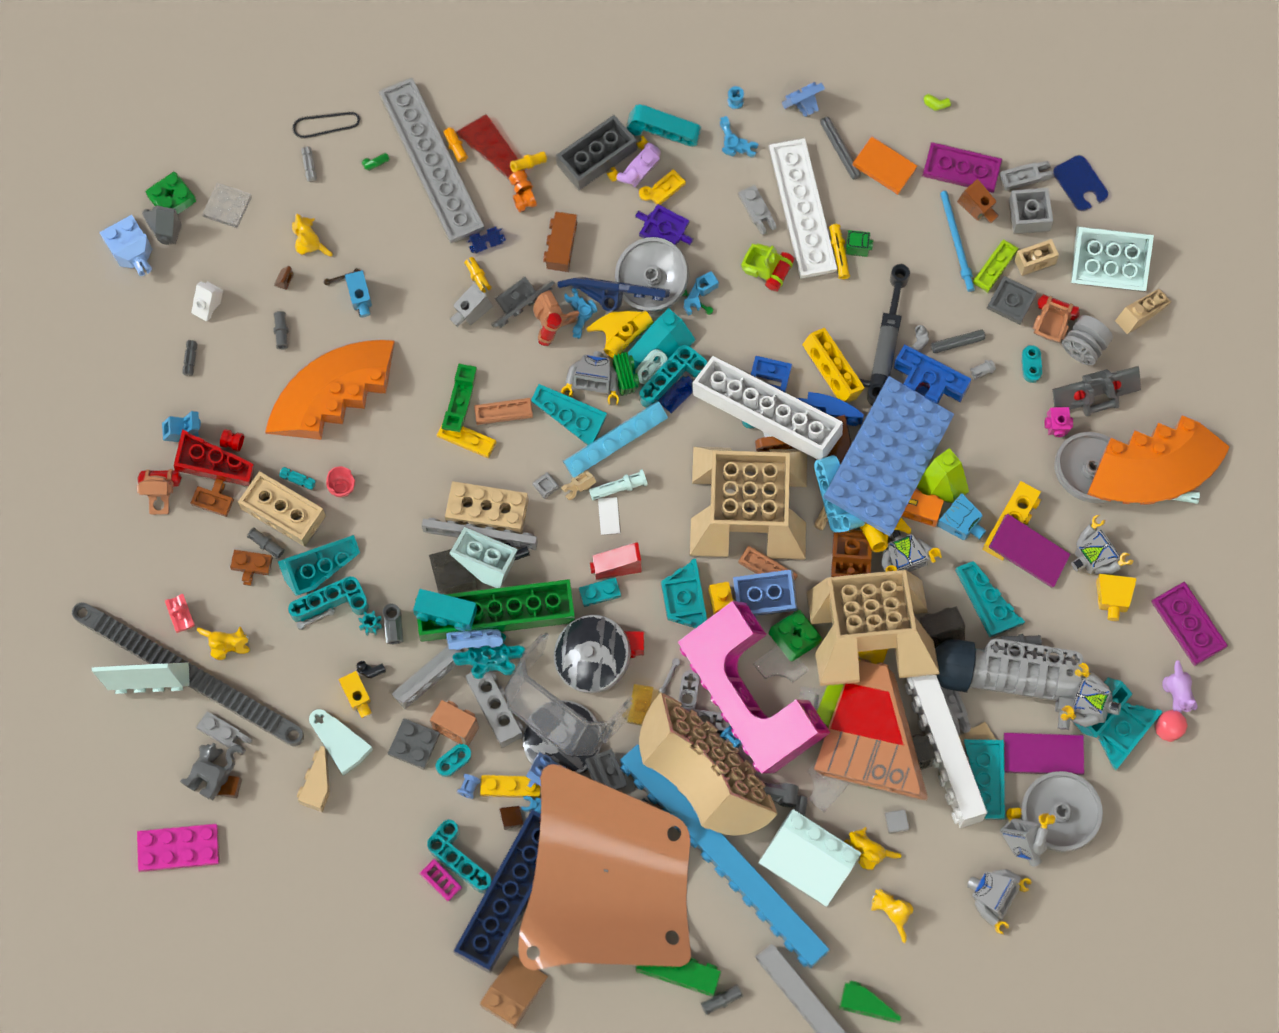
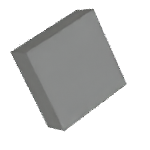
M548 472L532 483L544 499L559 489V485Z
M905 810L885 813L889 834L909 830Z

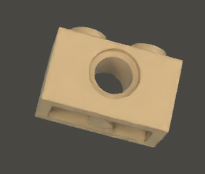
M1052 239L1017 251L1014 261L1021 276L1055 265L1059 254Z

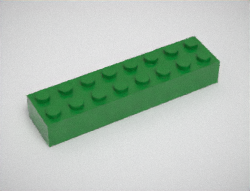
M570 579L446 594L476 603L477 612L471 630L498 629L501 632L570 624L575 620ZM417 619L421 642L447 639V633L460 632V630L455 629L452 625L441 626L433 620L422 621Z

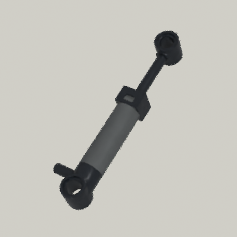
M904 264L895 265L891 271L890 282L894 286L889 313H883L871 379H859L864 387L869 388L867 400L870 405H873L877 398L873 393H879L886 379L891 375L902 316L896 315L901 288L907 285L910 276V270ZM897 274H901V275H903L904 277H903V278H898L896 275H897Z

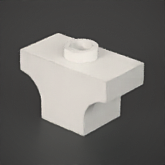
M200 281L196 285L191 313L208 321L214 310L221 304L223 289L210 282L204 283Z

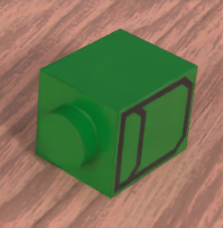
M848 230L846 255L868 257V251H872L873 239H870V232Z

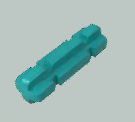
M286 467L280 470L279 476L285 480L288 478V481L302 487L304 485L309 490L315 487V479L310 477L307 479V476L293 470L291 472V469Z

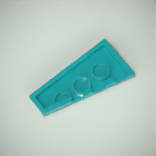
M538 384L531 399L532 403L587 445L597 439L608 415L606 412L541 384Z

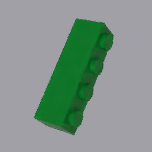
M690 958L689 962L681 967L637 965L636 967L637 973L710 997H714L721 971L718 970L717 966L708 963L706 966L698 964L699 961L694 958Z

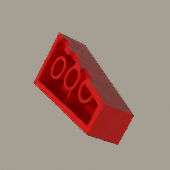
M182 429L173 465L175 471L249 487L254 472L253 463L191 435Z

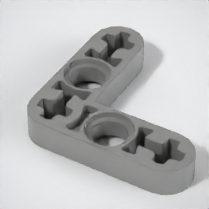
M692 670L686 671L682 675L678 699L682 703L681 707L689 712L691 709L694 710L699 717L708 716L712 725L713 717H716V721L722 722L723 717L719 712L695 709L699 676ZM689 676H693V680H696L692 681L691 690L687 689L688 681L685 680ZM685 694H690L693 697V701L686 704L682 701V697ZM715 723V727L718 729L717 732L721 733L731 726L726 724L725 727H722L721 723Z

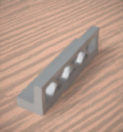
M447 646L392 693V696L406 709L457 666L452 656L462 651L449 650Z

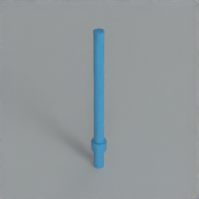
M942 191L940 195L961 266V277L965 281L967 291L972 292L975 290L972 281L973 274L967 264L947 191Z

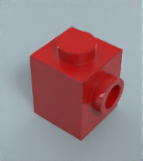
M624 631L630 643V658L644 656V631Z

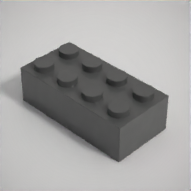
M613 115L556 155L557 166L580 191L610 168L637 151V140L620 120Z

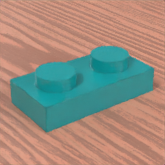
M616 577L579 587L584 607L621 597Z

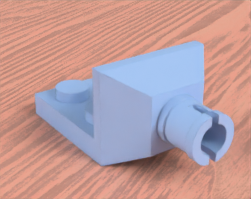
M132 215L99 232L120 267H135L139 276L146 275L143 267L147 273L151 272L152 267L147 260L151 254L152 247L146 234H143Z

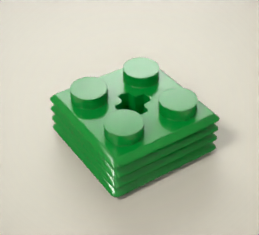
M175 171L145 190L147 197L154 206L175 209L177 215L197 202L195 195Z
M628 352L618 353V355L614 354L612 364L618 376L621 396H624V394L626 396L627 394H634L636 388H639L638 384L640 383L637 373H633L635 366L633 356H629Z
M797 610L779 621L768 632L791 662L818 646L823 639L801 610Z

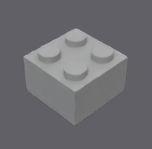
M1049 188L1011 191L1009 205L1013 234L1050 231L1053 224Z

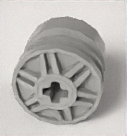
M1083 315L1074 324L1073 330L1069 331L1068 335L1063 339L1062 346L1072 358L1080 363L1091 366L1101 356L1102 350H1105L1110 344L1113 336L1108 327L1091 316Z

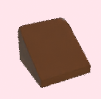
M290 266L280 271L274 286L284 290L288 288L294 276Z
M229 776L227 782L221 786L217 795L237 799L242 779L238 776Z
M519 806L499 808L504 830L523 826Z

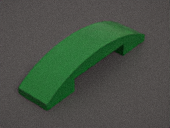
M458 363L452 395L441 427L443 430L461 432L473 392L477 371L476 366Z

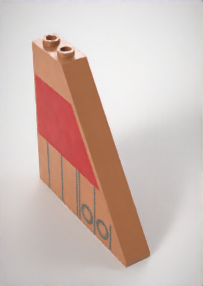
M860 659V661L858 660L860 682L843 685L828 727L830 734L824 739L814 770L822 776L927 801L928 796L895 674L885 663L878 662L873 664L869 660Z

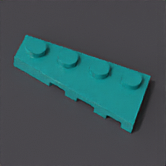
M974 561L955 569L989 638L1025 623L1022 617H1019L1014 612L1011 604L1003 599L1000 591L992 586L989 578Z
M964 739L963 742L970 768L987 811L984 819L1004 820V740Z

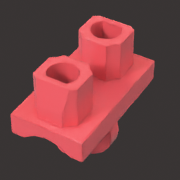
M184 594L165 600L176 633L195 626Z

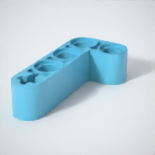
M832 455L816 460L814 468L829 526L833 532H846L864 526L865 522L823 498L840 466L837 457Z

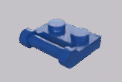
M755 356L751 376L782 382L781 386L769 385L786 393L792 364Z

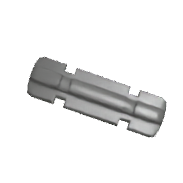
M303 147L301 152L307 181H315L317 177L311 148Z

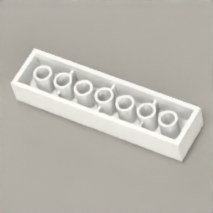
M714 356L711 357L692 383L694 396L817 460L827 457L842 436V421Z
M937 676L908 677L905 689L907 694L912 696L913 702H911L914 713L919 715V728L925 732L927 737L925 738V744L927 749L932 751L933 757L931 759L934 768L939 770L940 775H938L940 785L946 789L945 798L947 804L953 808L952 818L954 823H958L959 828L982 822L987 811Z

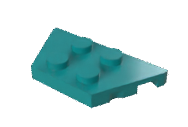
M695 558L683 568L675 571L673 575L661 581L667 620L697 628L707 620Z
M1125 703L1119 715H1115L1099 734L1098 739L1114 770L1119 768L1161 715V710H1151L1144 708V706Z

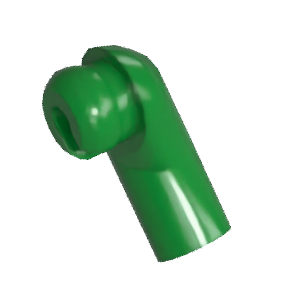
M383 153L372 160L365 158L362 161V166H364L365 170L370 171L388 162L390 158L387 153Z

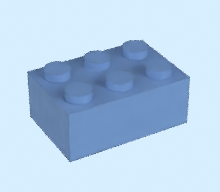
M792 570L733 577L736 602L747 603L754 616L798 610Z

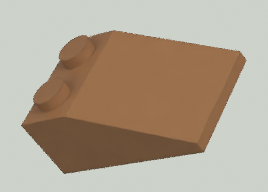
M513 955L480 1002V1006L516 1029L548 976L539 970L527 969L522 964L520 958Z

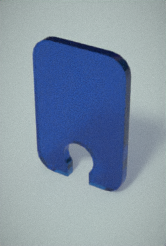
M1077 155L1054 168V177L1077 210L1086 211L1092 207L1084 199V194L1087 192L1094 193L1098 203L1107 199V189L1084 156Z

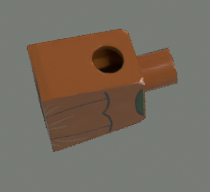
M978 179L965 189L957 200V203L978 221L984 216L992 223L999 216L992 209L996 200Z

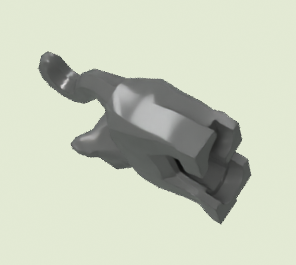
M215 743L201 745L199 747V758L193 764L190 775L187 779L183 778L180 782L195 792L201 782L206 781L207 786L201 789L199 794L213 801L221 786L227 782L229 774L235 766L233 754L235 752H244L243 747L240 745L231 746L227 750L226 760L228 765L225 767L212 764L224 750L217 749Z

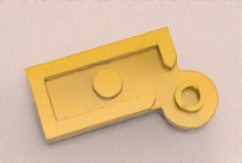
M673 169L655 183L653 188L648 186L642 187L639 190V197L644 201L652 200L656 205H661L686 185V181Z

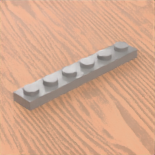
M436 518L423 519L422 529L425 533L458 538L463 528L466 527L501 543H510L513 547L524 548L527 546L528 549L532 550L537 548V537L531 533L517 534L512 530L498 531L493 527L479 528L474 524L460 525L455 521L441 522Z

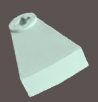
M317 709L310 714L309 722L343 776L358 766L373 750L372 746L335 717L330 716L326 711ZM316 716H319V717L324 716V717H323V721H324V722H323L322 724L319 723V722H318V723H315V722H316L315 717H316Z

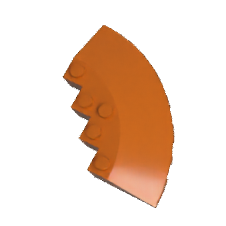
M371 340L352 343L336 348L310 362L294 376L281 392L269 416L265 433L322 440L325 422L343 424L346 407L365 409L367 392L386 394L395 342L393 340Z
M1183 415L1176 424L1175 429L1158 423L1151 437L1134 430L1128 444L1110 438L1087 494L1110 502L1115 500L1121 501L1123 504L1140 503V505L1155 504L1158 501H1169L1178 498L1180 495L1198 488L1204 481L1210 478L1224 460L1230 446L1200 422Z

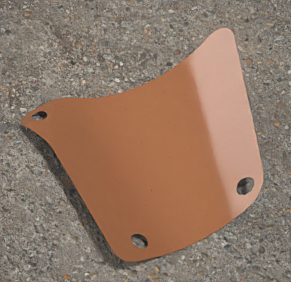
M560 765L546 766L542 771L540 779L541 824L536 870L531 896L519 935L518 950L522 964L530 970L573 963L677 967L686 965L691 958L687 923V873L690 834L684 822L661 809ZM671 826L680 828L681 836L677 841L668 839L667 831ZM668 931H675L679 935V942L676 945H670L666 941L665 935ZM531 946H537L540 950L539 957L535 960H531L527 956V949Z

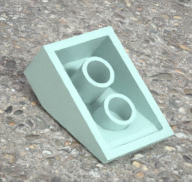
M466 527L463 528L450 551V555L476 578L495 588H501L517 553L516 548Z

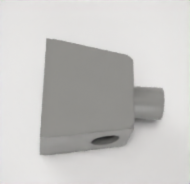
M473 284L454 304L457 313L450 320L457 327L465 320L471 325L489 311L493 305L487 296Z

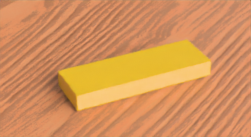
M464 426L461 432L443 430L440 427L437 433L438 438L488 459L497 443L495 439Z

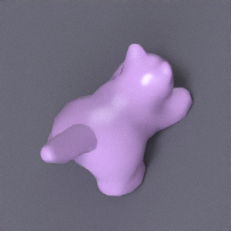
M1177 660L1174 666L1175 673L1165 677L1162 686L1165 692L1172 694L1174 711L1181 712L1183 710L1190 712L1198 708L1191 690L1192 679L1187 672H1183L1182 665Z

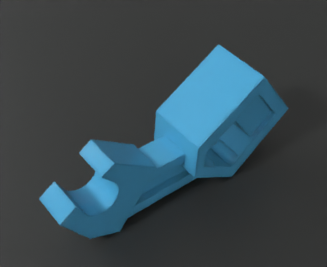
M712 271L696 278L687 299H684V310L688 316L692 314L690 307H696L697 311L701 309L699 295L705 296L718 288L719 282ZM705 283L706 287L701 288L700 285Z

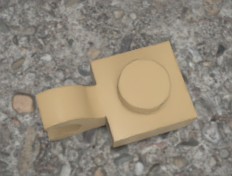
M586 470L572 478V482L565 484L561 489L564 492L570 490V493L565 497L568 500H572L575 498L578 490L581 492L589 489L596 483V480Z

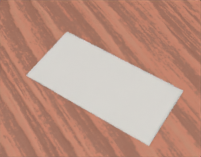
M617 497L598 499L601 535L620 533Z

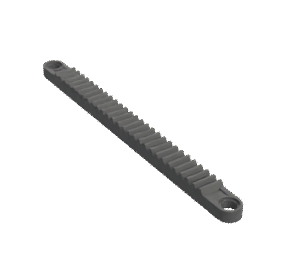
M78 603L72 609L73 618L78 623L149 664L188 662L87 603ZM80 609H87L85 617L80 618L77 616ZM189 663L190 686L188 687L290 746H298L303 742L304 733L299 726ZM291 731L299 733L297 740L292 741L288 738Z

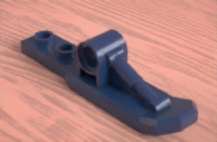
M576 277L558 281L557 285L559 288L572 286L574 289L581 290L587 296L599 302L602 308L608 312L618 310L621 307L623 292L634 293V297L645 298V295L652 296L653 300L663 301V298L669 297L670 294L669 289L587 277ZM609 298L615 301L613 308L608 305Z

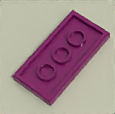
M931 142L922 177L969 187L978 179L989 193H994L1002 159Z
M1009 514L1004 516L988 547L1051 588L1055 586L1071 555Z
M1185 581L1151 601L1194 666L1228 647Z
M1003 734L1004 773L1048 774L1062 771L1084 775V735Z

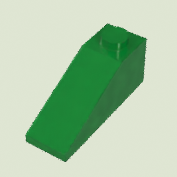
M856 981L845 982L839 1010L892 1023H900L901 1016L866 987H862L861 983Z

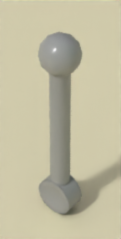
M329 608L327 612L310 620L300 621L297 623V628L303 630L306 625L327 615H333L335 610Z
M678 658L673 659L671 670L663 686L658 690L659 694L666 693V687L675 668L680 665Z

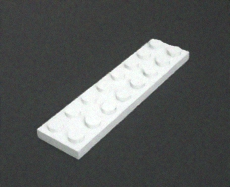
M805 138L769 145L800 279L837 272Z

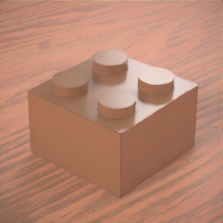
M441 700L430 719L433 730L440 732V734L458 744H465L469 746L479 729L474 713L466 709L465 711L458 709V705L449 700L447 702Z

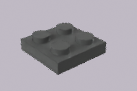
M1003 276L987 309L1021 325L1037 295V291Z
M403 718L388 751V755L424 770L440 736V732Z

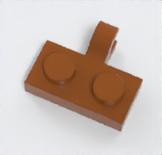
M216 479L212 491L197 486L190 504L227 517L234 499L221 494L226 484L223 483L224 481Z
M234 550L230 568L234 571L244 572L242 576L243 585L251 586L254 573L269 575L273 557L268 554Z

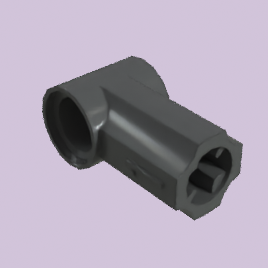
M387 604L383 608L386 643L392 645L400 644L403 642L402 614L397 605ZM390 611H397V615L394 618L387 617Z
M764 782L765 787L763 789L766 795L771 796L773 802L784 807H796L799 789L797 785L791 783L778 785Z

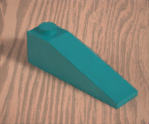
M670 308L651 325L628 352V355H632L634 359V374L636 368L651 351L661 350L669 359L679 347L683 345L690 347L696 341L684 321Z
M352 535L278 561L285 582L295 596L315 590L320 584L360 554V550L355 536Z

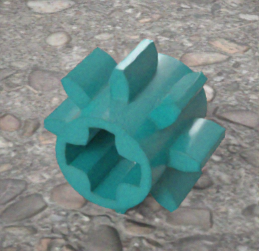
M372 611L371 614L364 612V617L358 619L362 623L359 629L360 631L365 629L366 636L369 633L377 635L376 631L378 628H383L378 623L382 618L381 616L376 617L375 611ZM369 621L373 623L372 626L368 624Z

